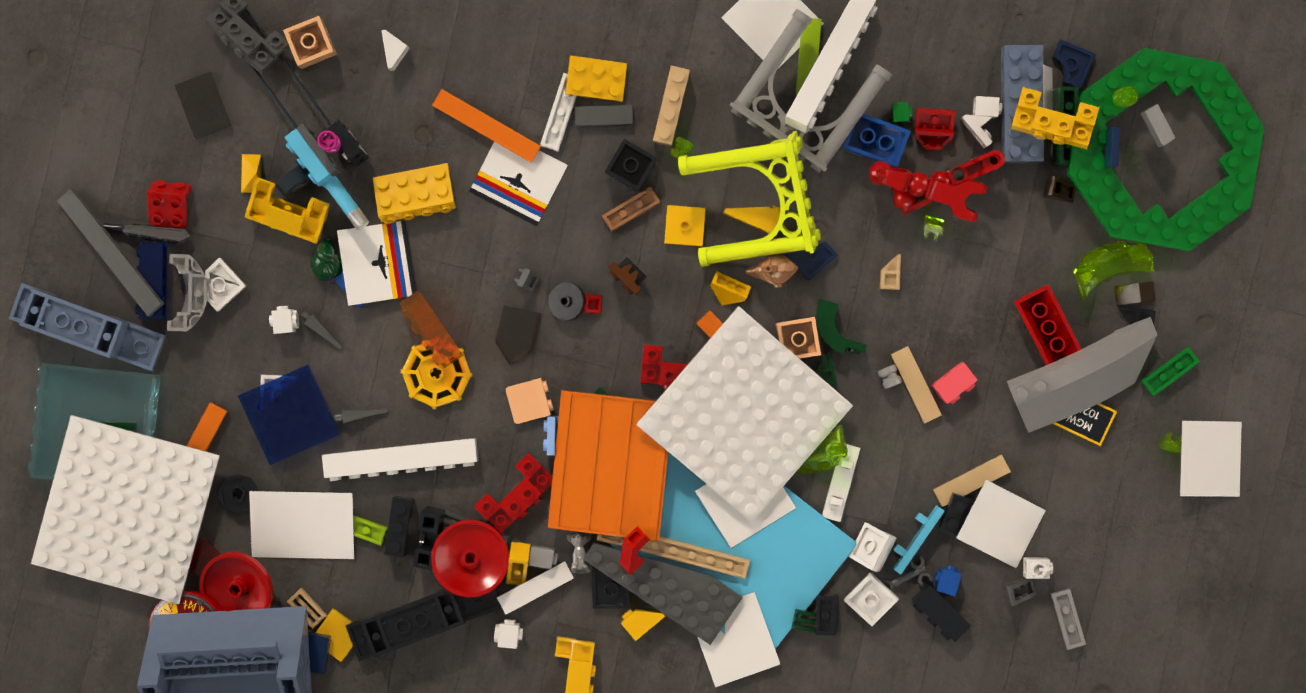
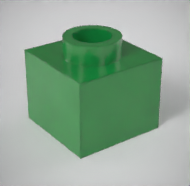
M908 102L892 103V124L908 123L909 118H912V108L908 107Z

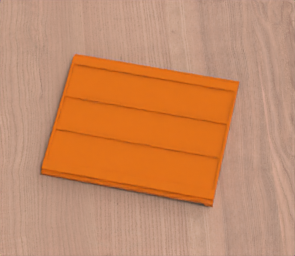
M561 390L548 528L627 537L638 526L651 541H659L668 451L636 425L656 401Z

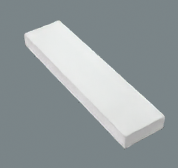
M563 73L540 146L559 152L577 97L565 94L566 73Z
M564 561L498 596L497 599L504 613L508 614L574 578Z

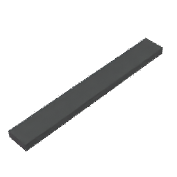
M70 188L57 202L146 315L152 316L164 303L77 192Z

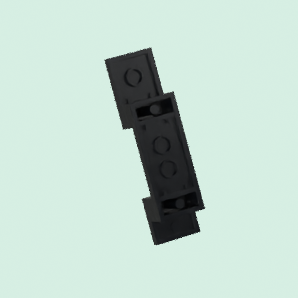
M443 588L429 596L386 612L381 611L345 626L358 661H362L372 656L373 658L461 626L468 620L502 607L497 599L499 595L496 588L490 593L476 598L459 597Z

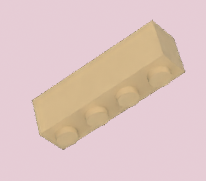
M671 65L653 143L672 147L690 74L688 69Z

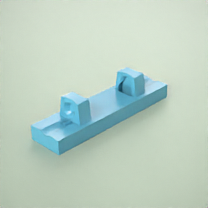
M936 505L928 517L919 512L915 519L923 525L906 549L899 544L895 546L893 550L901 555L893 569L899 574H902L944 513L943 509Z

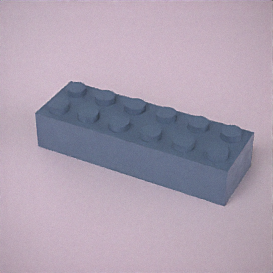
M1004 45L1001 48V152L1005 157L1004 163H1041L1044 161V139H1037L1031 134L1011 129L1023 87L1042 92L1038 107L1043 108V45Z

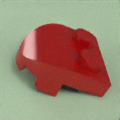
M916 108L914 131L916 139L924 148L939 150L948 142H951L954 135L955 110Z

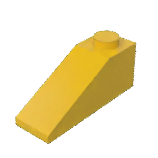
M774 205L772 208H725L723 213L769 234L779 221L780 208Z

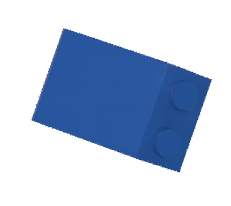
M863 114L845 139L841 150L877 162L884 161L890 166L898 167L911 131Z

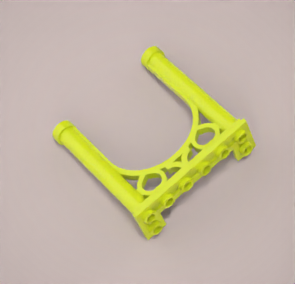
M797 131L789 134L787 139L775 140L766 145L688 157V155L679 156L678 166L682 176L740 166L757 169L772 181L780 199L779 221L771 233L756 240L699 248L698 257L701 267L710 266L713 263L801 250L810 251V254L814 253L819 240H821L820 230L816 229L813 216H810L809 213L811 202L810 198H806L807 182L806 179L802 178L801 172L804 171L802 160L799 161L798 157L803 144L802 138L798 136ZM773 159L769 168L759 163V161ZM782 163L785 165L786 177H777L772 172L775 164ZM791 177L794 191H790L786 188L785 184H781L786 183ZM793 201H796L798 213L789 211L790 204ZM792 217L797 221L798 229L796 231H789L784 226L783 222L786 218ZM779 230L787 236L773 239Z

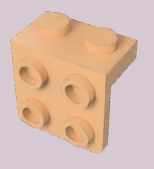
M542 378L506 388L511 412L516 424L552 415L551 411L554 410L551 399L548 400L546 392H549L548 385Z

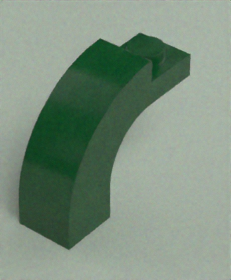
M819 299L815 321L817 331L825 344L841 354H844L846 347L849 348L848 352L857 355L860 352H865L866 344L846 339L837 331L835 315L839 304Z

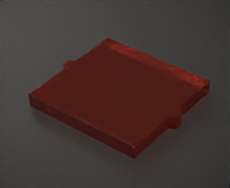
M204 538L194 549L190 569L200 578L208 562L221 553Z

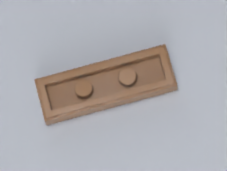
M650 186L605 213L602 217L611 232L661 202Z

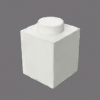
M976 96L973 100V115L992 117L991 119H996L1002 113V103H999L1000 97Z

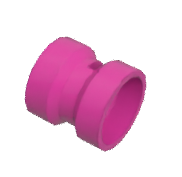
M323 131L318 136V145L326 152L335 153L340 149L341 140L333 132Z

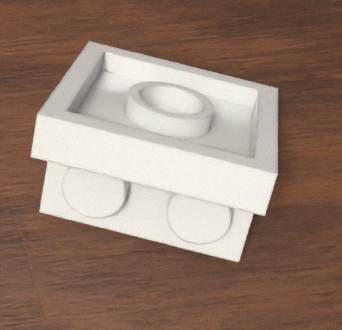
M865 522L855 541L856 547L848 557L872 571L880 572L897 537Z

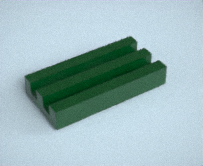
M795 609L791 628L816 633V628L797 625V622L816 625V620L798 617L799 614L816 617V612Z

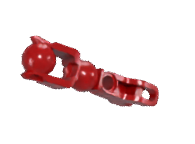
M994 150L953 168L951 172L949 170L946 172L937 171L930 177L955 184L959 181L954 179L953 173L959 170L963 172V179L973 180L1000 168L1005 162V157L1001 151ZM990 157L997 159L996 165L990 163ZM893 187L890 189L894 191L893 203L898 209L902 210L901 215H907L933 202L931 199H926L916 204L917 197L912 196L908 191L901 192Z
M884 161L875 162L871 165L868 173L869 179L876 185H889L901 192L908 191L909 194L915 197L924 195L925 198L949 205L957 218L971 222L977 221L978 214L965 206L966 198L972 193L983 195L988 189L985 184L967 178L952 184L935 178H928L927 175L920 172L912 174L907 169L891 167Z

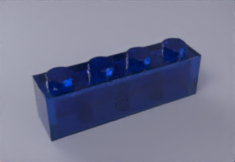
M139 242L136 251L139 265L136 269L164 304L152 316H147L142 308L136 304V315H138V319H166L167 243Z

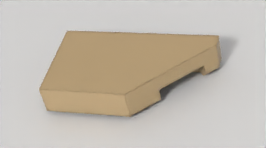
M897 254L881 269L880 289L900 290L901 254Z

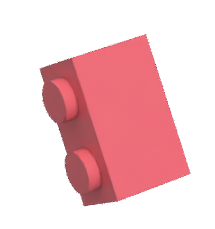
M960 362L931 386L945 404L949 402L953 404L961 398L959 395L963 391L969 392L976 386L974 383L977 381V378L964 362Z

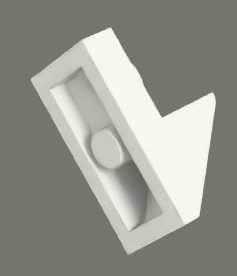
M964 115L960 119L983 148L992 143L991 134L986 129L983 130L981 128L992 117Z

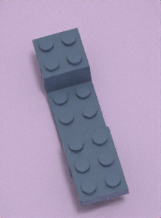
M21 283L9 316L10 320L18 322L20 326L107 358H117L150 371H154L167 336L118 317L104 315L59 298L58 295L25 283Z

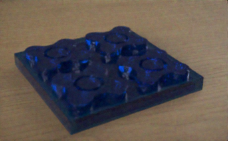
M309 364L238 395L270 465L341 434Z

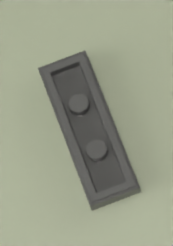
M632 105L575 107L576 127L633 125Z

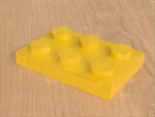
M570 55L565 94L623 102L627 63Z

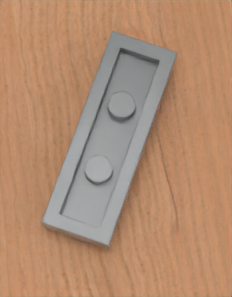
M1068 588L1050 593L1066 649L1069 650L1086 645L1071 590Z

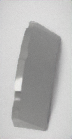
M170 254L169 264L176 266L178 273L183 275L186 294L182 311L177 312L173 320L167 321V331L187 332L198 322L205 310L208 290L207 281L203 270L193 257L187 254Z

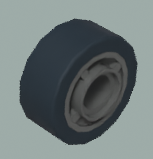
M299 165L285 173L276 182V187L284 197H288L300 191L311 181L308 176L310 172L307 168L303 169Z

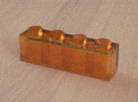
M419 290L400 302L403 308L400 310L406 320L410 318L413 323L410 326L416 335L421 334L423 337L421 342L426 350L431 349L433 352L431 357L437 366L441 364L446 368L463 356Z

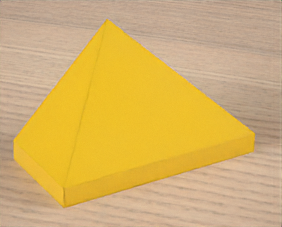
M242 154V193H252L253 183L258 177L261 178L262 155Z
M716 271L710 285L722 306L745 301L751 289V286Z

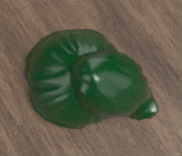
M329 237L324 238L317 246L316 253L310 262L315 276L321 281L326 282L332 281L343 270L341 256L335 251Z

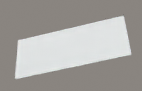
M1043 65V108L1053 110V68Z

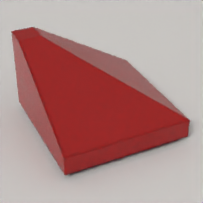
M585 294L586 304H584L583 313L601 314L602 295Z

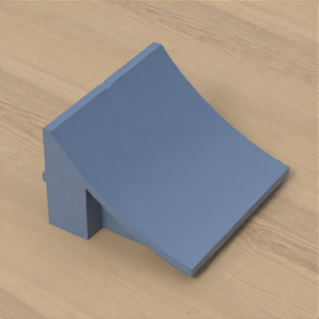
M307 607L152 615L137 684L139 693H312Z

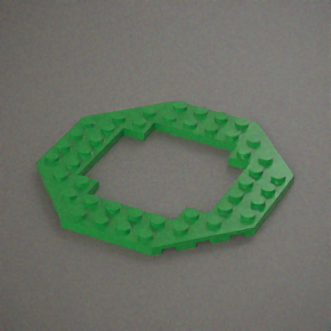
M1143 48L1081 92L1080 102L1099 107V111L1087 150L1072 146L1067 175L1109 237L1188 252L1251 207L1264 125L1223 63ZM1163 82L1174 97L1190 87L1231 148L1230 151L1216 160L1226 174V177L1169 218H1167L1159 204H1155L1144 213H1141L1113 169L1105 168V157L1101 153V150L1106 147L1107 126L1105 123Z

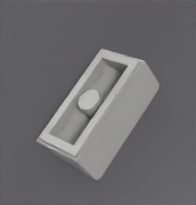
M1158 104L1140 113L1158 147H1162L1175 139Z

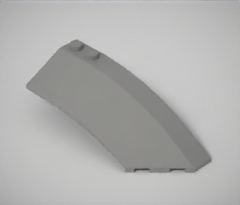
M1151 317L1115 330L1114 333L1058 361L1008 380L1009 389L1028 433L1082 412L1135 384L1157 337Z

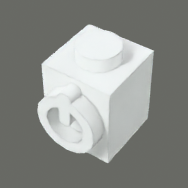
M279 306L277 310L271 311L272 315H269V323L271 327L273 326V334L296 332V329H299L297 310L288 309V306Z
M1023 557V577L1026 579H1050V574L1053 573V563L1050 562V559Z
M504 619V622L495 626L494 642L498 643V647L517 649L518 642L523 637V629L520 628V623H516V620Z

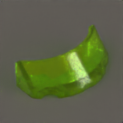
M1125 241L1112 242L1085 254L1081 258V263L1078 267H1075L1073 274L1081 296L1085 299L1098 283L1110 276L1130 271L1154 272V259L1152 253L1143 243L1129 245Z
M839 425L832 433L827 435L795 473L811 474L823 472L837 466L839 460L845 458L848 453L843 426Z

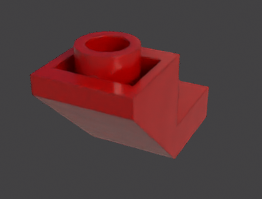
M638 526L623 540L620 565L630 575L644 563L637 552L650 540Z

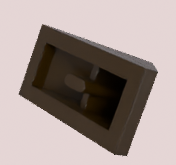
M1051 176L1047 178L1043 197L1073 203L1076 187L1072 182Z
M1153 281L1114 286L1117 305L1156 300Z

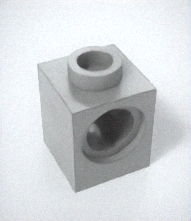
M532 545L528 566L552 569L553 565L557 564L558 558L555 548Z

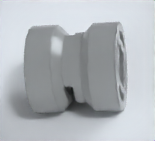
M895 364L877 371L879 377L883 379L884 389L902 382L901 377L896 373L897 368Z

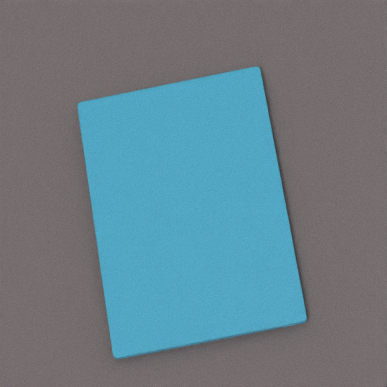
M668 452L660 536L750 559L746 579L638 551L637 554L678 567L709 574L741 596L755 592L774 648L776 649L791 630L795 609L806 610L856 547V542L787 487L783 486L796 508L730 548L695 492L706 485V483ZM611 544L617 550H622L621 546ZM724 625L723 628L720 630V631L723 632L724 634H725V625Z

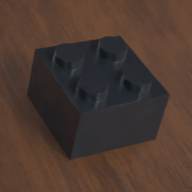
M623 139L605 170V174L639 193L658 158L628 140Z

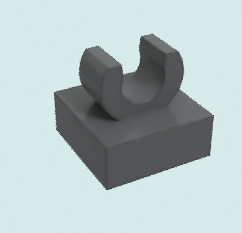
M527 268L519 269L522 275L520 279L515 278V282H517L518 286L533 292L541 275Z

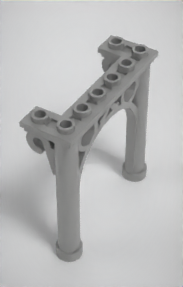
M798 9L792 14L793 18L734 103H730L733 114L739 118L742 116L747 117V123L754 128L759 126L764 129L763 134L770 139H773V137L778 140L787 139L786 132L790 130L798 131L794 127L786 126V114L778 105L773 92V80L777 69L812 21L808 15ZM876 64L872 73L841 117L828 125L809 128L807 132H816L819 138L817 146L810 147L803 141L805 133L801 132L799 136L802 138L803 147L800 148L799 159L803 162L807 159L812 163L810 167L818 173L821 170L825 172L827 170L826 166L884 83L890 80L892 74ZM768 81L769 96L757 97ZM760 100L771 101L773 105L772 113L769 115L762 114L757 110V103ZM752 104H753V110H754V112H752L751 110H749V107H750ZM776 111L779 113L777 118L781 123L779 130L764 120L772 118ZM834 128L831 134L826 139V141L823 143V137L820 131H825ZM819 150L816 155L810 152Z

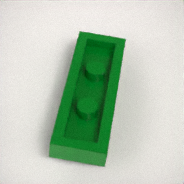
M1187 346L1142 379L1141 382L1151 396H1155L1200 361L1189 346Z

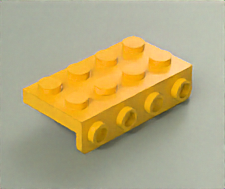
M448 163L373 177L378 217L381 222L386 224L394 223L400 219L411 220L415 216H431L436 212L447 213L456 208Z

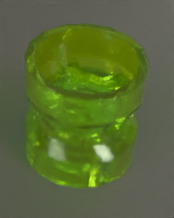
M1131 86L1119 88L1113 94V102L1121 108L1131 106L1138 100V92Z
M677 137L675 140L676 145L669 154L678 159L679 156L688 155L689 151L693 149L694 144L681 137Z

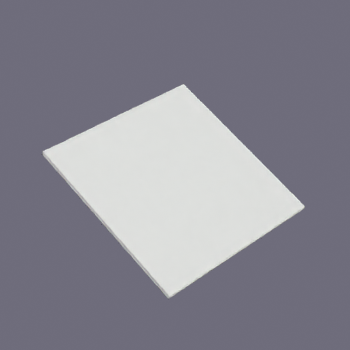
M738 306L636 425L753 522L853 405Z
M71 415L31 564L180 604L220 455Z

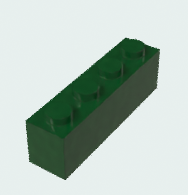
M1058 87L1053 89V111L1076 116L1079 107V87ZM1053 142V166L1068 167L1070 165L1072 145H1059Z

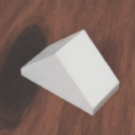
M382 30L387 66L390 71H394L410 48L388 31Z

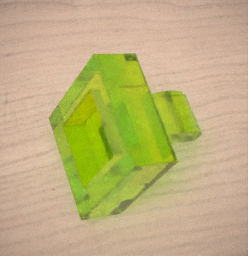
M926 215L923 228L924 237H927V234L932 232L935 233L934 240H937L938 236L943 234L945 220Z
M1168 432L1165 439L1160 440L1158 448L1173 454H1180L1182 445H1179V443L1182 441V436L1179 435L1176 441H1172V432Z

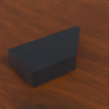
M1119 306L1120 312L1130 325L1148 317H1151L1154 325L1156 311Z

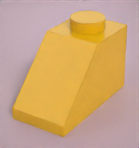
M511 542L506 584L521 585L526 582L530 544Z
M630 609L622 616L621 624L636 641L662 620L665 614L657 610L635 609L632 612Z

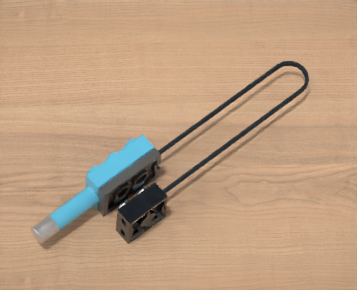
M245 9L244 11L248 14L253 23L256 25V27L259 29V31L266 39L268 36L259 26V24L251 15V13L247 9ZM280 54L278 57L330 126L327 130L340 138L341 150L339 153L345 161L347 160L349 164L354 163L358 167L370 158L347 126L340 120L333 125ZM249 64L295 127V130L284 137L288 142L286 144L287 148L291 153L299 157L297 161L301 167L309 170L308 176L312 182L319 187L323 186L329 191L357 230L363 229L368 225L369 221L340 182V179L345 176L330 154L318 145V138L314 132L304 124H301L299 127L296 125L258 71Z

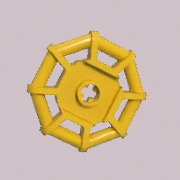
M440 337L417 346L413 345L408 359L400 372L403 374L409 391V397L431 406L432 409H437V407L457 400L460 401L468 381L472 377L464 355V349L445 342ZM435 348V353L424 357L421 353ZM440 348L453 353L454 355L448 358L440 354ZM418 356L421 359L420 364L416 370H411ZM456 358H458L463 373L456 372L453 363ZM434 368L441 370L440 378L438 379L431 375L434 372ZM411 374H416L419 382L417 388L414 386ZM456 376H461L462 378L455 391L451 386ZM426 389L432 392L433 399L419 393V391ZM450 391L451 395L437 399L439 392Z

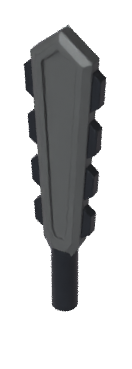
M103 224L106 231L123 233L132 238L154 239L157 242L167 241L170 244H181L190 239L186 229L154 227L152 225L141 226L140 224L125 226Z

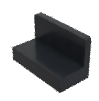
M838 594L833 596L817 595L816 635L835 636L838 632Z

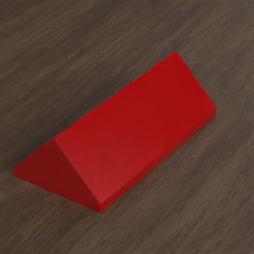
M1049 284L1014 301L1045 365L1081 350Z

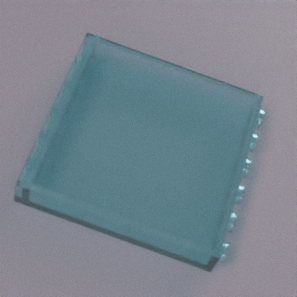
M42 363L39 367L38 377L40 378V384L36 389L38 403L34 408L36 423L32 427L34 442L30 446L32 461L28 465L30 478L54 480L71 415L99 423L136 422V426L131 430L132 432L154 437L161 375L54 363Z

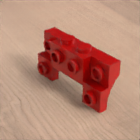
M644 345L640 383L663 385V389H667L688 364L662 362L663 346Z
M530 453L515 466L525 478L500 503L487 493L474 506L500 533L517 518L521 520L528 513L526 509L531 504L535 506L542 499L540 495L552 484L553 475Z

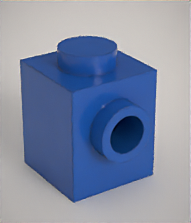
M947 565L946 568L941 567L940 571L937 570L934 577L936 582L934 589L956 596L962 575L960 572H957L958 568Z

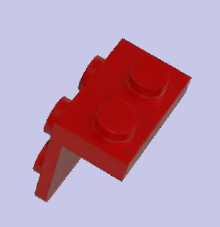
M153 181L147 191L149 224L152 226L185 229L188 225L186 200L191 193V185L182 182Z

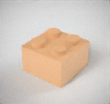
M320 16L283 30L297 66L301 69L337 55L325 23Z
M815 317L775 323L778 341L799 359L821 355Z

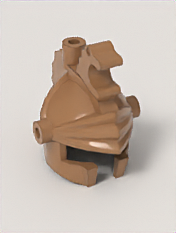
M774 254L749 267L745 272L752 277L773 284L774 288L782 287V283L794 275L798 266L786 256Z

